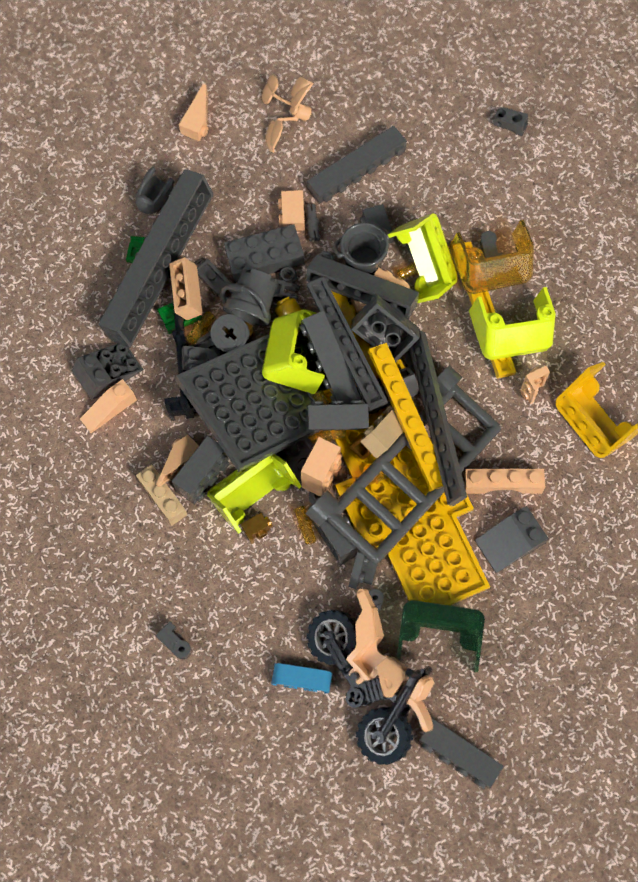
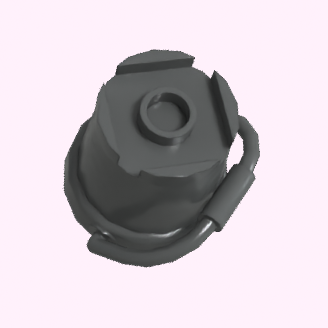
M372 223L354 224L334 243L333 251L338 258L342 257L346 260L347 266L374 275L378 268L381 269L382 262L387 256L389 248L388 239H390L388 237L389 232L383 227H378ZM339 244H340V248H341V253L339 252V250H338V248H337Z
M243 268L237 284L230 283L221 290V298L224 304L223 310L228 314L242 318L243 321L259 326H267L271 319L269 312L278 280L275 278L273 283L270 281L271 275L252 268L250 273H247V268ZM226 290L233 291L231 297L226 299Z

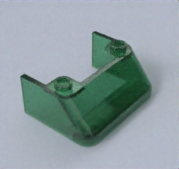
M415 600L408 601L403 607L396 659L399 661L401 659L403 641L416 640L420 634V627L459 632L460 645L466 650L474 651L472 672L478 673L485 617L477 609Z

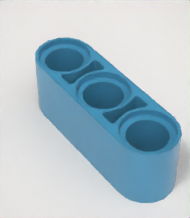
M275 663L271 684L274 686L280 684L293 689L299 687L312 692L319 690L329 694L332 672Z

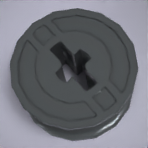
M226 314L215 320L211 327L210 335L215 346L228 353L246 345L249 341L250 332L242 318ZM227 328L230 331H232L233 329V334L237 338L235 340H233L231 337L226 338L228 334L224 331V329Z

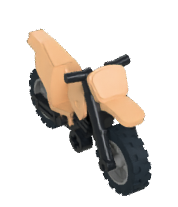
M359 589L357 597L362 612L358 620L356 621L355 618H351L349 613L341 610L321 612L319 616H315L312 619V624L308 626L309 633H307L306 638L309 643L307 645L312 650L311 654L317 657L319 662H324L327 665H338L350 684V690L346 694V702L350 707L367 706L373 702L385 699L394 702L391 707L377 708L362 717V721L358 723L357 727L359 729L356 731V737H358L357 745L361 748L362 751L360 752L363 756H367L370 762H376L378 765H388L400 761L401 758L407 755V751L411 749L412 745L410 743L413 740V734L411 735L412 727L407 722L408 712L411 707L417 714L422 729L425 732L433 729L432 719L422 701L428 697L434 684L433 678L429 676L432 668L426 666L421 670L408 669L395 657L382 655L378 651L377 645L384 636L378 609L367 589ZM332 622L337 623L334 631L330 625ZM376 724L378 730L374 732L372 730ZM387 741L394 746L390 751H388ZM383 743V751L377 747L378 744Z

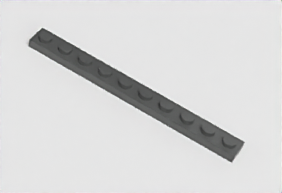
M419 331L420 338L409 349L447 504L455 506L467 498L426 333Z

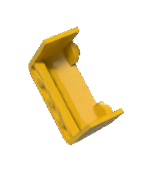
M604 362L588 367L556 399L558 411L598 458L610 455L638 434V423L633 425L631 422L624 421L616 426L593 398L600 389L599 383L594 376L606 365Z

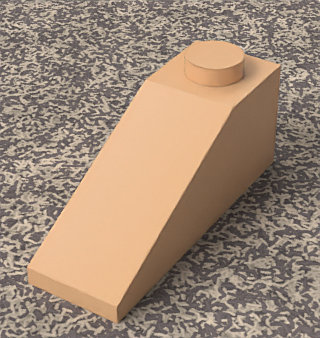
M206 84L201 86L179 124L181 134L200 141L202 136L205 137L208 132V92Z
M122 379L109 388L80 420L89 432L92 433L137 400L135 394Z
M189 435L182 439L178 438L173 442L172 450L156 483L158 487L174 478L199 447Z

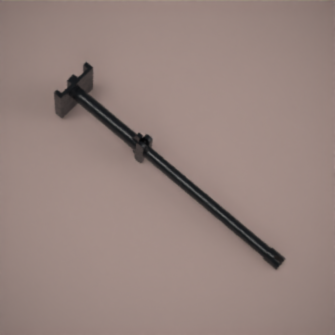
M173 301L175 330L172 331L176 344L178 374L187 371L182 370L183 346H189L185 334L184 319L175 313ZM181 388L180 396L164 398L165 407L171 421H175V416L185 415L186 419L194 418V413H197Z

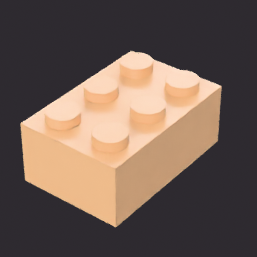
M318 438L301 470L302 488L320 497L327 490H331L333 476L337 477L342 467L340 466L342 463L341 447L323 438Z

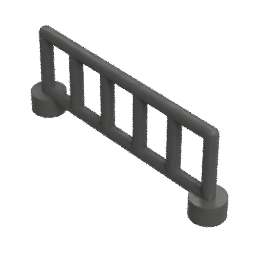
M449 365L437 377L443 404L445 405L454 397L487 428L471 444L449 423L453 443L464 452L458 459L462 473L500 432L501 426L457 385L463 377ZM423 410L419 416L425 426L427 418L425 410ZM404 432L338 499L327 490L306 512V515L319 527L326 520L331 523L374 564H378L444 493V488L442 487L431 492L429 491L424 495L390 463L405 446L412 451ZM381 471L417 504L401 522L365 489ZM356 497L392 530L376 549L340 516Z

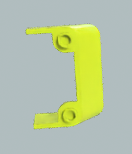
M429 214L403 224L388 234L389 238L396 236L402 244L408 243L419 274L414 284L415 291L419 292L417 304L439 299L457 283V272L436 214Z
M543 287L533 300L538 320L505 325L502 316L498 313H487L482 297H477L469 309V314L485 358L495 360L544 352L552 346L556 314L547 287Z
M304 309L273 320L262 367V375L265 379L315 395L325 375L307 370L306 358L294 353L298 330L301 331L302 319L317 314L316 312Z
M273 454L239 472L235 470L207 492V496L227 523L236 532L240 533L242 531L238 525L244 521L246 516L244 511L273 489L285 491L291 484L298 489L302 486L287 462Z

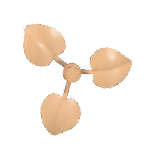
M275 75L269 76L262 92L263 103H270L272 97L290 105V114L293 116L277 118L276 121L272 120L266 131V143L271 152L274 153L275 146L282 133L283 125L281 121H298V118L307 121L310 118L311 108L300 103L314 84L313 82L303 77L298 78L292 88V99L290 102L275 94L278 88V79Z

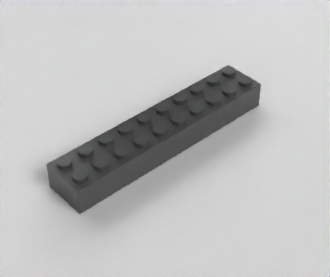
M184 169L183 173L178 177L174 189L170 192L167 202L162 206L157 220L153 222L152 229L148 236L145 237L142 247L136 253L132 265L127 269L122 283L118 285L117 292L110 300L108 308L101 316L98 324L111 341L131 348L170 276L169 263L179 260L214 195L203 174Z

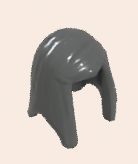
M151 167L145 174L135 196L137 208L145 214H154L161 210L162 206L167 202L170 192L174 189V180L172 178H169L167 183H164L157 176H153L156 171L154 167Z

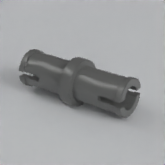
M307 204L304 208L306 212L305 226L308 227L309 241H313V238L315 241H319L318 225L320 223L319 219H317L316 205L312 204V207H310V204Z

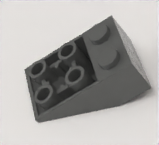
M115 344L78 357L72 372L92 400L102 396L120 380L127 381L144 369L128 347Z

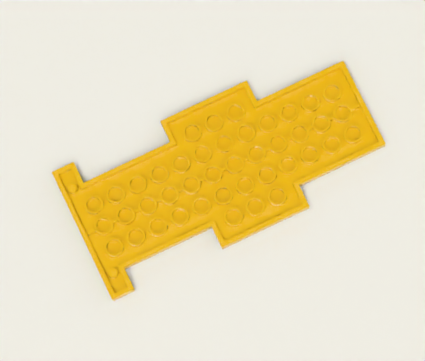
M401 359L396 361L399 370L405 368ZM329 389L315 394L319 401L324 402V405H330V396L332 395ZM387 407L380 409L376 413L368 414L369 426H375L373 422L380 415L384 416L382 412ZM366 429L330 430L336 445L341 447L340 453L352 477L335 485L339 497L377 459L371 454L362 460L349 448L354 439ZM405 446L390 463L426 495L430 491L413 452ZM382 471L365 488L400 522L417 505ZM444 492L387 554L417 620L490 588L457 517L474 509L468 495L467 498L455 506H450L447 504ZM357 497L345 509L353 528L374 547H378L392 532Z

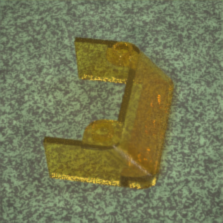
M524 220L519 221L511 234L517 252L485 258L483 252L477 247L466 248L461 233H456L449 246V251L464 289L468 293L477 294L527 283L532 278L534 244Z

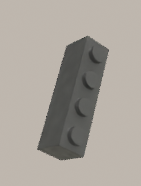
M433 719V729L424 732L419 740L422 743L421 748L430 754L432 751L438 754V759L449 766L451 763L456 766V771L462 776L467 777L469 775L474 778L473 783L478 787L490 789L504 766Z

